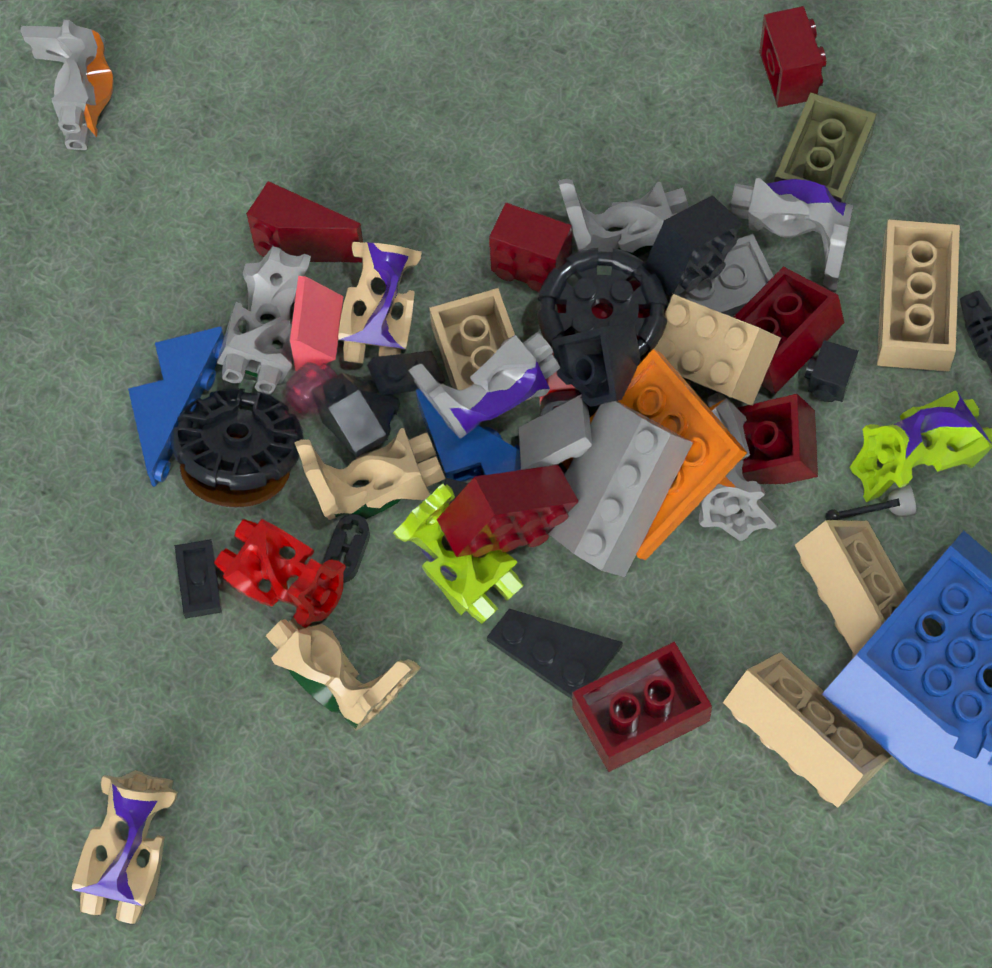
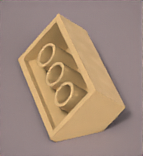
M825 520L796 543L795 547L801 556L802 566L813 578L818 588L817 592L820 599L827 604L835 619V626L838 632L845 637L854 658L906 598L908 592L868 521ZM923 621L922 626L924 631L928 635L932 636L925 622Z
M780 652L747 669L723 703L731 710L732 715L739 722L747 724L760 736L761 742L766 747L775 750L783 757L794 773L807 779L825 801L833 803L838 808L850 800L893 756L821 694L824 691Z

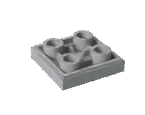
M581 395L519 427L521 470L557 465L571 457L577 458L582 456L592 446L589 406L581 399Z

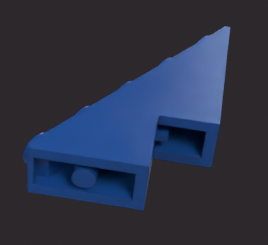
M221 326L156 342L155 346L163 380L128 389L147 473L153 487L157 486L159 481L164 482L169 474L171 467L169 460L173 454L171 432L178 425V416L187 405L197 398H201L204 390L209 391L214 384L216 378V371L214 369L217 365V359L224 340ZM196 404L192 407L190 411L194 412Z
M420 389L416 390L417 404L445 478L465 482L476 476L521 470L519 445L513 447L503 441L500 434L490 427L482 428L479 425L460 439L447 426L441 415Z

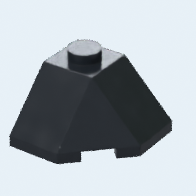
M634 324L604 326L551 340L554 358L560 366V369L557 370V376L566 385L572 384L582 393L581 399L589 406H597L622 400L641 361Z
M340 373L311 390L322 423L356 457L388 440L391 432L390 422L392 416L397 415L400 402L394 394L380 395L374 380Z

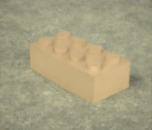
M901 220L887 221L882 249L877 366L950 371L956 352L960 225Z

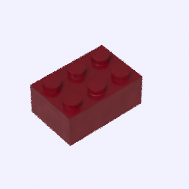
M559 465L476 476L436 520L456 557L467 555L480 557L490 551L501 550L502 552H508L519 546L529 545V547H536L548 540V534L551 530L568 519L569 511L579 501Z
M675 641L572 692V708L608 772L709 722L712 711L710 701Z

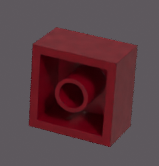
M804 6L764 14L759 53L777 108L807 102L810 92L818 95L819 87L823 86L822 67H826V55L824 48L817 46L815 40L817 37L816 25L813 18L808 19Z
M505 202L489 236L491 271L495 272L499 278L505 281L516 279L527 283L532 290L539 292L550 271L554 267L557 269L565 263L564 259L572 254V225Z

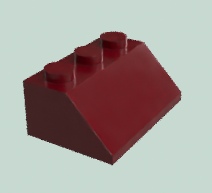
M784 266L733 317L781 337L761 384L762 387L774 394L821 348L823 341H828L845 323L838 294Z

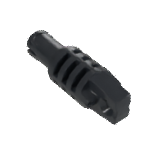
M978 290L961 297L959 300L965 319V328L979 358L983 361L986 360L992 373V309Z

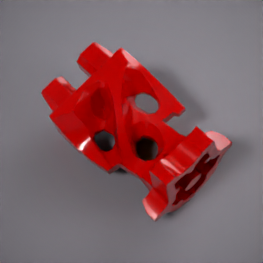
M243 519L236 528L234 535L238 540L245 543L239 553L235 554L225 548L214 562L224 573L222 577L238 592L261 604L273 607L278 601L294 605L296 612L293 617L304 628H307L312 622L322 621L327 618L341 598L345 564L336 560H328L320 564L311 558L307 565H305L308 557H311L315 552L312 548L264 519H261L258 524ZM291 547L295 550L294 558L282 557L279 554L280 549ZM289 578H298L288 589L287 581ZM262 579L270 580L272 584L271 590L268 592H263L259 589L258 583Z

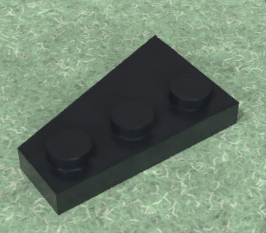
M508 609L487 636L489 643L570 699H572V692L596 681L623 647V642L513 609Z

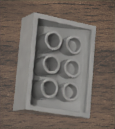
M619 401L599 406L590 424L592 446L582 456L573 458L565 474L579 502L569 511L568 519L555 526L549 535L573 554L599 570L625 577L693 442Z

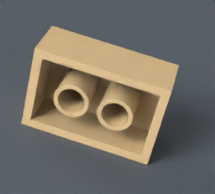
M498 288L429 308L432 331L451 386L457 390H465L472 386L474 382L470 376L496 353L503 341L515 335Z
M673 294L664 318L667 319L665 331L654 349L661 352L682 377L753 406L781 337Z

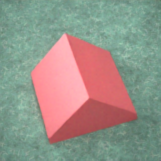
M298 276L290 335L294 367L297 372L301 370L302 366L303 370L300 372H307L336 360L343 305L342 295L306 276Z

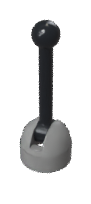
M910 485L892 490L885 502L839 512L831 509L827 511L825 518L826 520H840L888 508L897 516H908L916 514L917 510L912 488Z

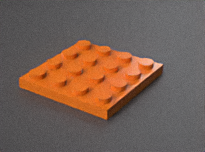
M655 349L637 366L633 378L622 400H619V402L688 439L693 444L636 554L638 558L644 560L648 559L748 453L663 354ZM596 412L590 417V424H591V422H592V420H593V418H594ZM573 457L561 462L567 470Z

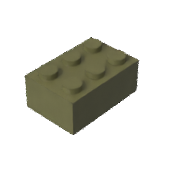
M810 92L776 172L774 182L789 179L815 182L826 186L836 201L845 203L872 138L877 114Z

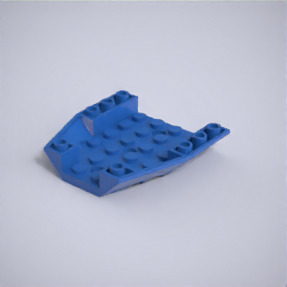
M963 530L821 694L910 772L991 807L992 688L984 682L983 673L985 670H992V554ZM927 618L936 620L941 626V635L937 637L928 635L923 629V620Z

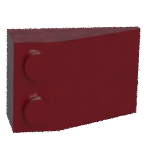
M268 181L246 213L254 248L262 257H265L271 247L274 246L289 255L311 256L310 262L362 263V258L354 257L352 251L353 242L363 243L361 224L272 182Z
M798 394L754 403L753 406L737 407L747 419L743 429L750 455L743 459L744 464L742 466V474L747 482L788 484L818 477L815 410Z

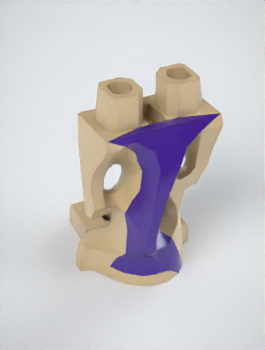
M353 242L352 251L354 257L362 258V274L357 287H348L341 313L338 340L344 341V361L363 364L366 345L380 346L379 356L401 354V349L407 350L415 291L409 290L407 293L400 294L398 290L403 272L406 269L417 266L421 260L422 251L381 243ZM374 278H381L386 284V291L382 295H377L372 291L371 282ZM361 300L365 303L366 310L362 316H356L354 304L356 301ZM400 302L404 306L403 315L400 319L395 320L391 316V311L394 304Z
M136 770L122 777L102 776V792L108 795L107 815L102 827L91 829L72 882V890L81 892V912L101 915L105 912L106 901L109 898L119 901L116 913L117 920L130 924H135L140 920L145 905L155 898L165 838L158 835L155 839L146 838L154 815L160 809L171 807L177 798L178 792L172 789L173 780L152 777ZM119 821H123L129 826L127 840L123 839L117 828ZM99 845H103L106 848L108 856L105 861H99L96 858V848ZM142 849H147L150 853L149 863L146 867L141 868L137 863V857Z

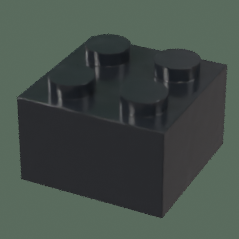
M711 195L664 220L644 267L650 274L655 273L664 291L671 298L673 294L678 295L683 291L690 292L701 281L707 278L714 279L723 271L726 266L724 260L728 252L737 243L736 235L742 222Z

